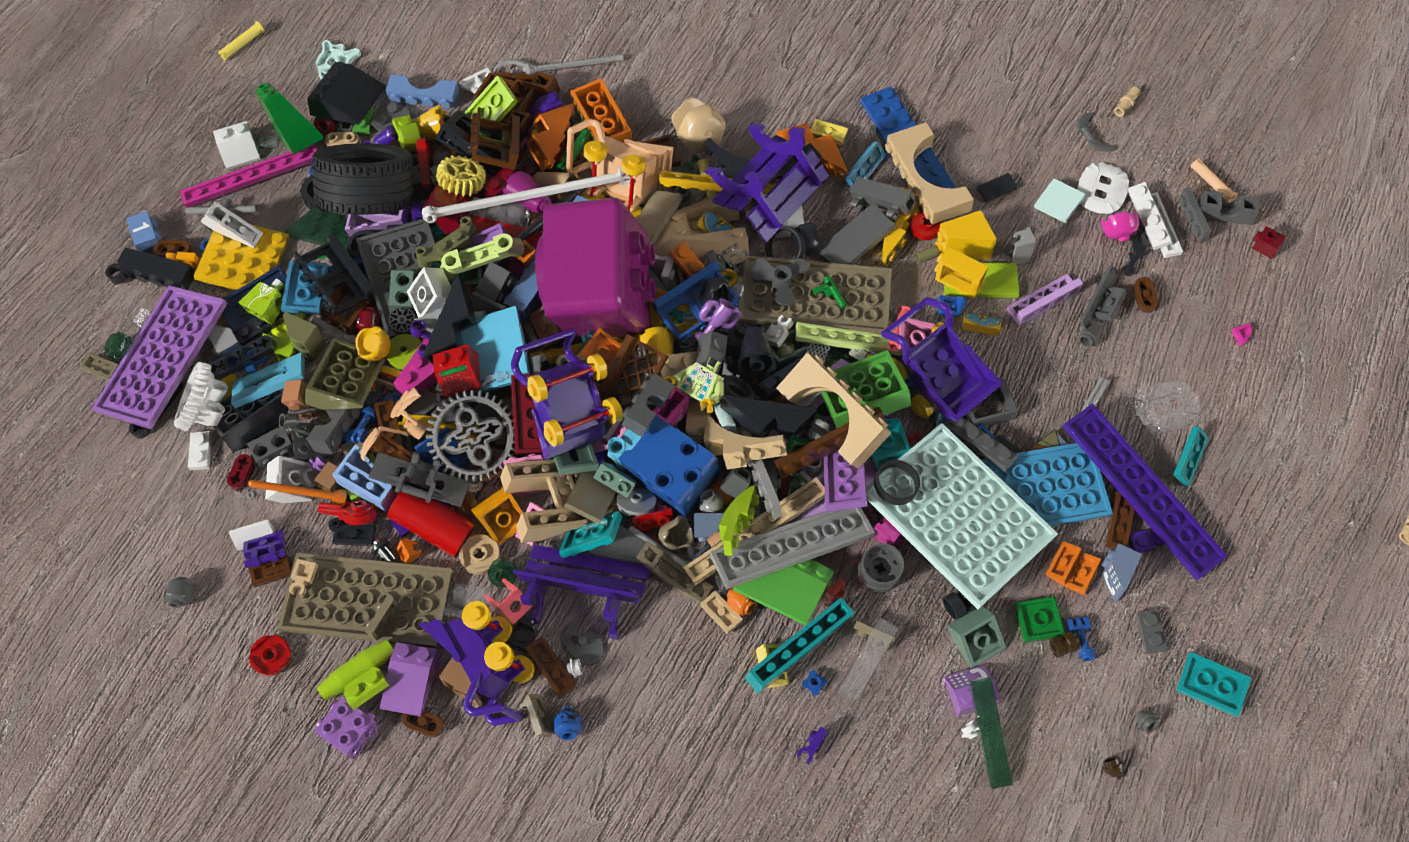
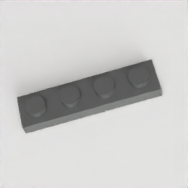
M963 417L957 422L948 419L943 424L961 442L1004 472L1018 460L1016 453Z

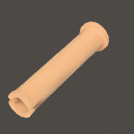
M1200 159L1192 163L1191 168L1217 192L1222 193V197L1226 200L1225 202L1231 203L1237 197L1238 193L1233 192Z

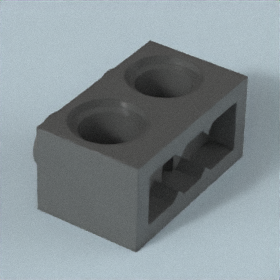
M280 427L247 443L256 463L261 469L267 468V463L278 456L288 458L294 453L293 443L288 433Z

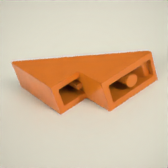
M575 103L542 113L532 122L538 133L534 134L526 142V145L542 172L547 168L551 169L555 164L556 160H554V157L559 153L561 149L559 144L563 142L566 136L564 132L570 126L569 119L575 113Z
M808 123L794 126L796 128H805V146L811 143L822 155L818 164H822L825 170L836 176V178L846 181L844 177L848 170L832 135L829 134L815 139ZM791 128L777 131L776 135L785 138L788 142L790 140L788 131Z

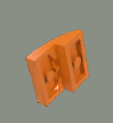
M1062 541L1046 572V576L1070 590L1085 596L1102 561L1100 558L1082 552L1081 547Z

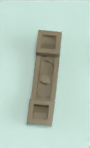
M647 540L636 558L651 572L676 590L699 603L704 601L713 586L704 580L695 586L681 566L665 556L662 550Z

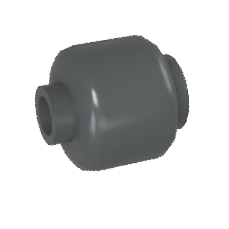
M176 577L168 582L164 599L168 602L169 606L180 608L190 603L194 592L191 580L185 577Z

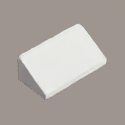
M263 520L229 531L230 537L238 551L243 550L245 541L275 533L274 526L269 520Z

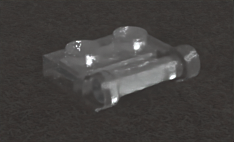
M452 583L447 606L444 610V618H462L463 610L454 609L455 605L466 606L470 602L480 601L489 607L490 603L484 596L487 594L491 597L492 588Z

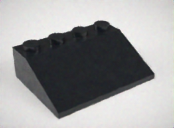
M335 62L307 97L310 116L359 125L385 89V85L351 64Z
M284 389L238 408H234L231 404L232 395L220 403L225 408V411L218 425L213 427L233 453L242 450L247 443L259 438L269 428L276 426L280 415L288 413L290 409L281 402Z

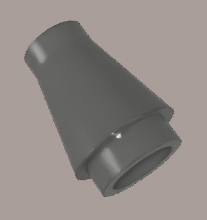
M1096 321L1083 330L1079 335L1080 344L1084 347L1094 346L1101 331L1104 329L1103 324Z

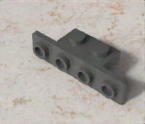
M1109 265L1108 269L1103 273L1101 282L1095 288V293L1088 301L1084 313L1080 315L1079 323L1083 330L1091 326L1094 319L1112 322L1127 294L1126 289L1112 287L1117 278L1114 266Z

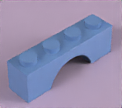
M390 75L386 88L390 102L426 106L442 105L443 108H456L460 93L457 81L440 80L433 87L419 89L409 83L407 76Z

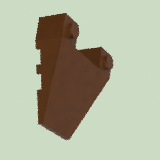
M510 72L489 73L472 97L475 101L496 76L502 77L518 102L500 122L511 124L512 116H519V138L524 139L533 124L528 111L536 100L554 91L558 94L560 91L555 76L542 72H535V75H526L525 72H520L519 75H511Z

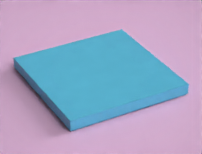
M517 306L476 318V325L461 331L464 345L468 344L479 354L481 388L474 390V396L478 394L479 390L482 393H486L511 385V375H514L511 369V360L517 347L525 345L519 308ZM523 351L519 368L523 374H530L527 352Z

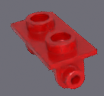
M664 505L655 508L653 513L640 516L632 515L634 527L639 531H644L665 525L673 520L671 507Z

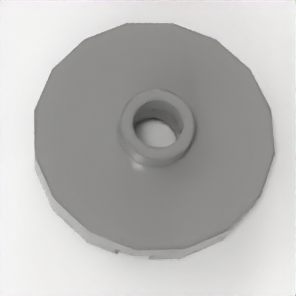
M633 488L628 498L620 493L617 496V508L626 516H640L653 513L655 510L656 497L647 489Z

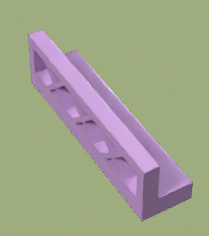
M1066 274L1011 304L1006 310L1017 324L1021 326L1078 294L1083 282L1079 278L1073 281ZM1067 282V285L1059 288L1060 283ZM1046 291H1053L1049 295L1044 296ZM1032 299H1037V300H1038V301L1032 303L1031 305H1029L1030 300H1032ZM1017 307L1023 308L1018 311V314L1014 310Z

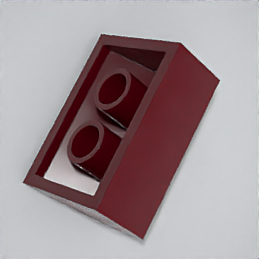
M438 182L424 208L426 206L439 208L478 200L480 195L478 192L477 194L472 193L471 196L465 194L464 197L461 194L457 196L455 193L449 194V191L443 190V187L439 186ZM471 211L437 217L436 223L445 234L457 230L461 224L460 219L469 216Z

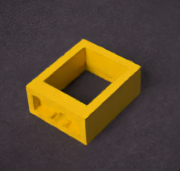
M948 247L945 253L941 252L937 259L938 264L934 271L936 272L935 280L975 299L983 286L988 266Z

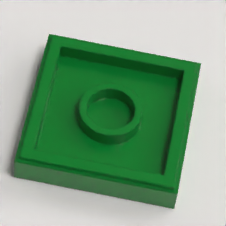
M1055 596L1014 603L1024 643L1049 640L1055 636L1062 637V634L1065 633Z

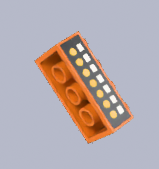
M602 78L570 91L572 103H575L574 108L582 122L588 119L597 120L602 124L605 136L624 142L625 139L632 141L631 129ZM587 127L586 129L588 133H591L592 140L596 141L598 135L595 127Z

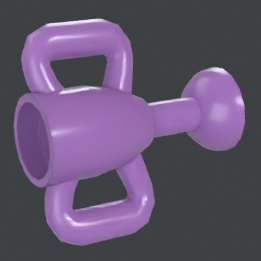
M722 298L718 301L708 300L700 310L699 318L702 321H708L709 325L704 332H697L695 338L699 340V336L714 331L719 326L731 329L741 317L740 309L735 308L730 302ZM712 306H714L713 309H712V311H711V313H710V315L706 316V315L708 314V312L710 311V309L712 308Z

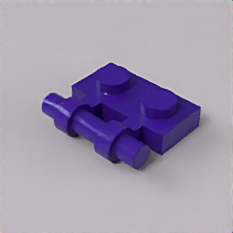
M283 531L245 541L243 544V554L246 558L244 561L245 567L254 566L256 568L261 566L262 563L279 561V558L285 557V535Z

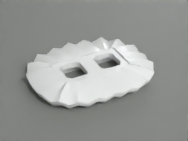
M1103 162L1098 164L1092 163L1086 167L1079 180L1077 190L1085 193V197L1080 204L1084 208L1100 214H1110L1117 211L1127 196L1129 188L1127 173L1123 172L1120 167L1107 165ZM1105 176L1111 178V184L1107 185L1101 183L1099 181L1100 177ZM1101 190L1106 192V198L1096 197L1094 195L1095 191Z

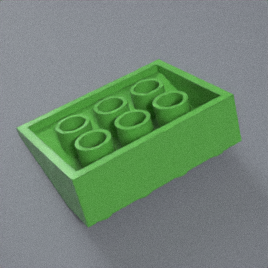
M888 350L834 369L837 373L835 377L838 380L842 379L850 386L848 390L851 393L854 391L862 398L860 402L864 406L867 404L872 409L879 407L883 411V415L911 406L909 389ZM822 391L821 395L835 428L837 429L848 423L849 413L842 398L837 393Z
M810 559L735 586L733 591L806 626L828 590L835 570Z

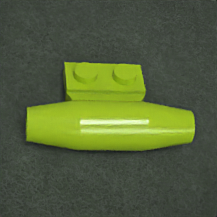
M386 639L364 649L335 669L317 686L318 692L325 701L344 693L349 706L355 710L389 686L380 668L391 658L394 646L389 639Z

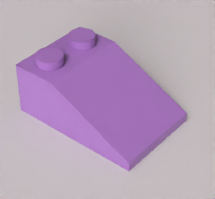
M396 643L386 676L389 686L383 690L380 709L421 716L440 662L436 649Z

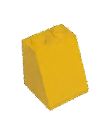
M980 210L941 223L935 245L939 252L945 253L946 249L950 247L972 259L989 260L992 257L997 239Z

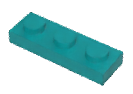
M1192 427L1173 474L1183 486L1191 485L1209 439L1200 427Z

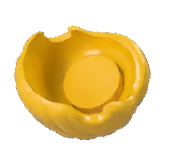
M374 326L373 328L362 329L358 333L356 348L358 355L363 359L379 361L390 352V337L382 328Z

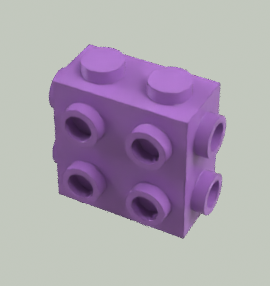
M341 697L331 705L327 716L320 719L314 732L352 759L360 754L366 740L373 737L376 733L378 724L374 721L376 716L368 710L362 712L358 708L353 710L347 700Z

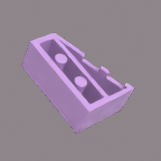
M408 208L384 214H348L345 231L350 237L362 230H370L377 233L387 230L388 225L400 226L407 224L410 212Z

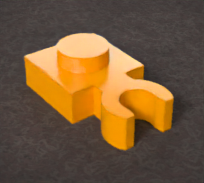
M177 252V255L166 253L165 257L190 264L192 268H197L200 262L196 253Z

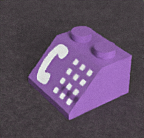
M983 665L943 677L957 717L997 706L1001 700L993 677Z

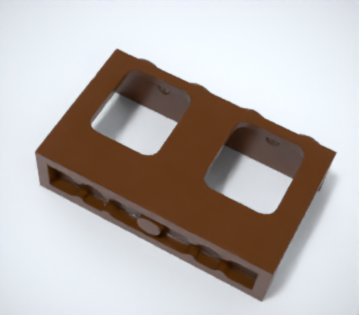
M478 107L477 113H473L471 121L469 152L472 153V160L515 170L519 156L520 117L513 115L511 124L481 118V107ZM484 127L500 131L502 139L496 140L480 136L479 128ZM478 146L499 150L501 152V159L478 155Z

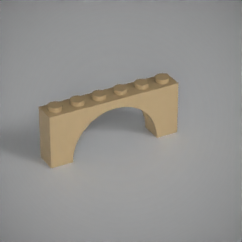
M925 122L888 135L885 147L886 151L892 155L895 166L899 167L902 178L906 179L909 190L915 194L917 204L922 206L925 217L929 218L932 224L972 211L974 199L966 186L953 189L937 187L925 181L916 171L914 166L916 157L933 145L934 134Z
M807 353L778 385L777 389L787 400L796 405L813 393L822 391L837 393L844 401L849 413L848 434L838 452L850 465L860 468L891 434L886 428L888 424L880 417L877 419L873 415L875 411L867 404L864 406L860 402L862 398L854 391L851 393L848 390L850 386L842 379L838 380L835 377L837 373L834 370L823 365V359L818 355L812 356Z

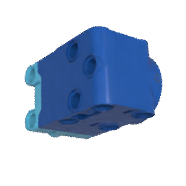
M657 415L643 438L627 429L621 438H611L607 444L609 450L607 455L614 460L620 471L632 476L644 489L652 492L665 505L670 506L685 518L694 507L699 505L700 494L708 490L722 473L716 456Z

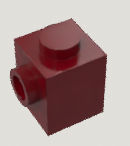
M1266 226L1262 232L1258 231L1253 238L1255 244L1252 249L1272 259L1286 236Z

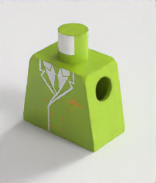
M275 279L270 286L259 282L240 300L239 304L250 314L272 325L281 311L283 296L280 291L285 285L278 279Z

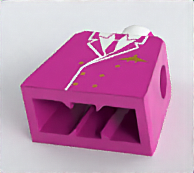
M674 386L661 409L656 407L653 412L671 426L676 427L687 414L690 396Z

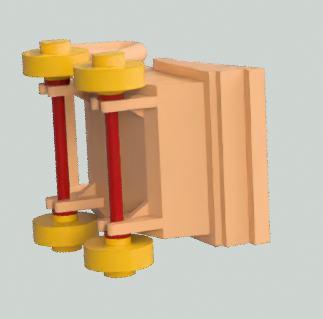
M594 119L585 120L568 129L566 173L578 174L586 169H592V177L616 173L618 172V167H621L626 176H630V184L621 186L618 181L589 187L582 193L583 198L588 200L605 199L604 193L611 198H618L621 201H625L623 204L637 219L642 211L639 205L648 201L654 190L669 192V187L660 184L659 172L660 170L671 172L673 147L634 142L629 139H625L624 142L605 136L602 124ZM587 127H595L598 135L597 140L590 141L584 145V157L589 162L582 163L573 168L574 134Z

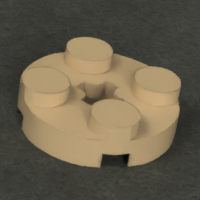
M483 534L471 536L461 546L459 558L463 567L469 573L477 575L486 574L497 568L500 550L497 543L489 538V536ZM479 550H481L482 553H485V555L482 556V558L478 559V557H475V555L478 554Z

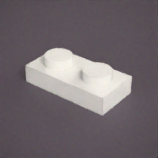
M210 431L190 433L188 468L190 471L210 469L212 443Z

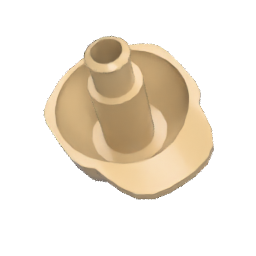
M695 97L687 98L671 117L672 123L677 130L678 139L689 150L696 153L705 152L706 149L704 147L706 144L704 141L709 137L718 146L721 143L726 123L722 115L710 103H703Z

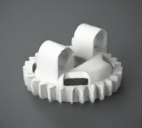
M198 362L194 366L191 375H189L174 420L176 428L188 431L190 426L195 423L206 426L218 425L225 411V408L220 403L228 386L226 383L214 379L210 364Z

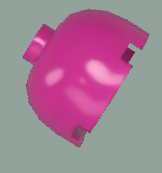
M1127 211L1108 216V221L1102 219L1100 222L1104 234L1113 240L1118 239L1119 242L1130 240L1129 236L1135 234L1139 227L1137 211H1133L1134 214L1131 215Z

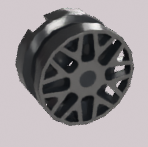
M401 307L393 310L390 314L389 324L397 335L411 334V323L416 318L410 309Z

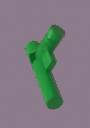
M829 275L823 278L825 284L813 288L814 295L824 292L827 297L833 296L841 309L847 307V303Z

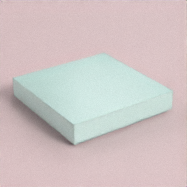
M1053 179L1035 203L1034 208L1066 223L1084 199L1085 193Z

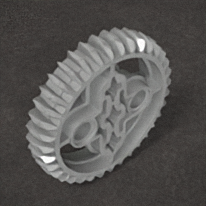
M464 390L462 391L463 397L461 398L457 392L455 393L456 400L448 396L450 403L447 404L443 400L441 403L444 408L436 407L440 413L436 414L433 412L431 414L436 420L428 421V423L433 424V428L427 427L426 429L427 431H432V435H426L427 439L432 438V442L427 443V446L433 445L434 449L429 451V454L434 452L437 454L432 460L434 461L439 458L441 461L439 467L442 464L446 466L443 469L444 473L450 469L452 470L449 474L450 476H453L456 472L458 473V479L461 478V475H465L464 480L468 481V476H472V482H476V476H479V480L483 481L484 474H486L488 479H491L490 472L497 476L498 472L496 469L499 468L501 471L504 469L501 465L507 457H514L509 454L510 451L515 452V448L512 447L515 444L513 440V419L510 420L509 418L513 412H505L509 406L505 405L502 408L500 405L503 403V400H499L498 403L494 402L497 396L494 395L491 400L488 399L489 392H486L485 397H481V390L478 391L477 396H474V390H470V396H467V392ZM479 402L486 404L500 414L503 422L494 417L479 420L475 409L464 406V403ZM458 406L459 408L454 414L457 430L446 434L442 445H439L438 432L441 421L452 408ZM463 412L471 415L469 423L461 421L460 416ZM474 422L477 426L485 425V427L480 429L470 427L465 431L466 434L459 437L456 436L463 431L462 427H469ZM491 423L492 426H499L494 430L495 434L484 432L489 427L488 424ZM506 427V447L500 458L488 466L487 463L492 457L489 442L498 439L503 433V428ZM470 431L481 433L476 437V441L465 439L470 435ZM489 435V438L483 441L484 445H477L472 450L469 446L461 448V445L468 442L470 445H475L481 441V437ZM453 437L455 440H462L457 444L458 448L456 449L454 446H446L452 441L451 438ZM477 449L485 451L484 459L478 460L475 457ZM445 450L453 455L466 451L470 461L475 465L482 466V469L466 470L457 467L444 456L442 451Z

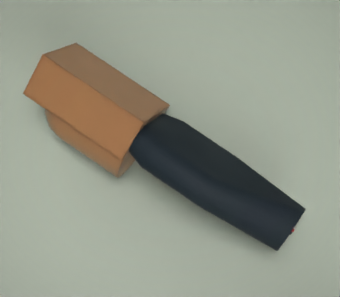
M720 530L715 531L707 538L709 544L691 558L692 561L723 541L720 538Z

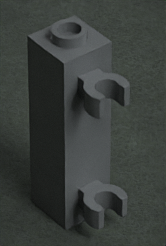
M861 177L856 179L850 189V193L854 198L850 205L855 207L854 211L860 213L864 204H873L875 207L887 210L886 216H889V219L895 223L899 218V214L909 216L917 203L913 192L910 190Z

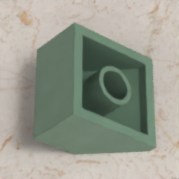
M983 606L947 625L953 642L971 668L1006 648L995 615Z

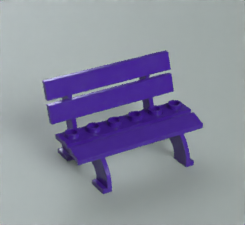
M752 123L748 129L752 137L763 148L741 171L730 180L724 175L721 168L708 167L705 170V173L710 174L717 185L722 188L712 199L713 203L723 208L726 206L729 210L741 211L752 198L757 200L758 204L746 217L754 228H757L768 217L756 230L764 242H767L829 176L823 165L818 164L819 159L813 150H809L806 154L803 151L805 146V128L792 127L788 131L790 140L787 142L785 138L778 135L771 139L763 131L765 128L764 124ZM795 155L799 161L764 196L762 191L770 179ZM801 182V184L785 199V197ZM784 200V202L776 210H774Z
M533 545L529 557L547 561L549 564L528 560L524 571L518 569L513 571L514 574H518L520 580L530 582L526 595L521 594L522 604L531 606L534 595H536L535 612L530 614L529 618L535 621V624L540 623L544 596L548 586L607 597L603 612L604 621L611 622L608 633L610 639L618 640L619 636L616 628L622 601L639 604L640 597L643 596L646 583L632 581L629 578L647 581L650 570L642 565L580 553L575 556L562 558L559 553L560 549ZM557 563V564H562V565H568V566H573V567H578V568H583V569H588V570H593V571H598V572H603V573H608V574L623 576V579H622V578H617V577H612V576H606V575L591 573V572H586V571H581V570H576V569H571V568H566V567H561V566H556L555 564Z

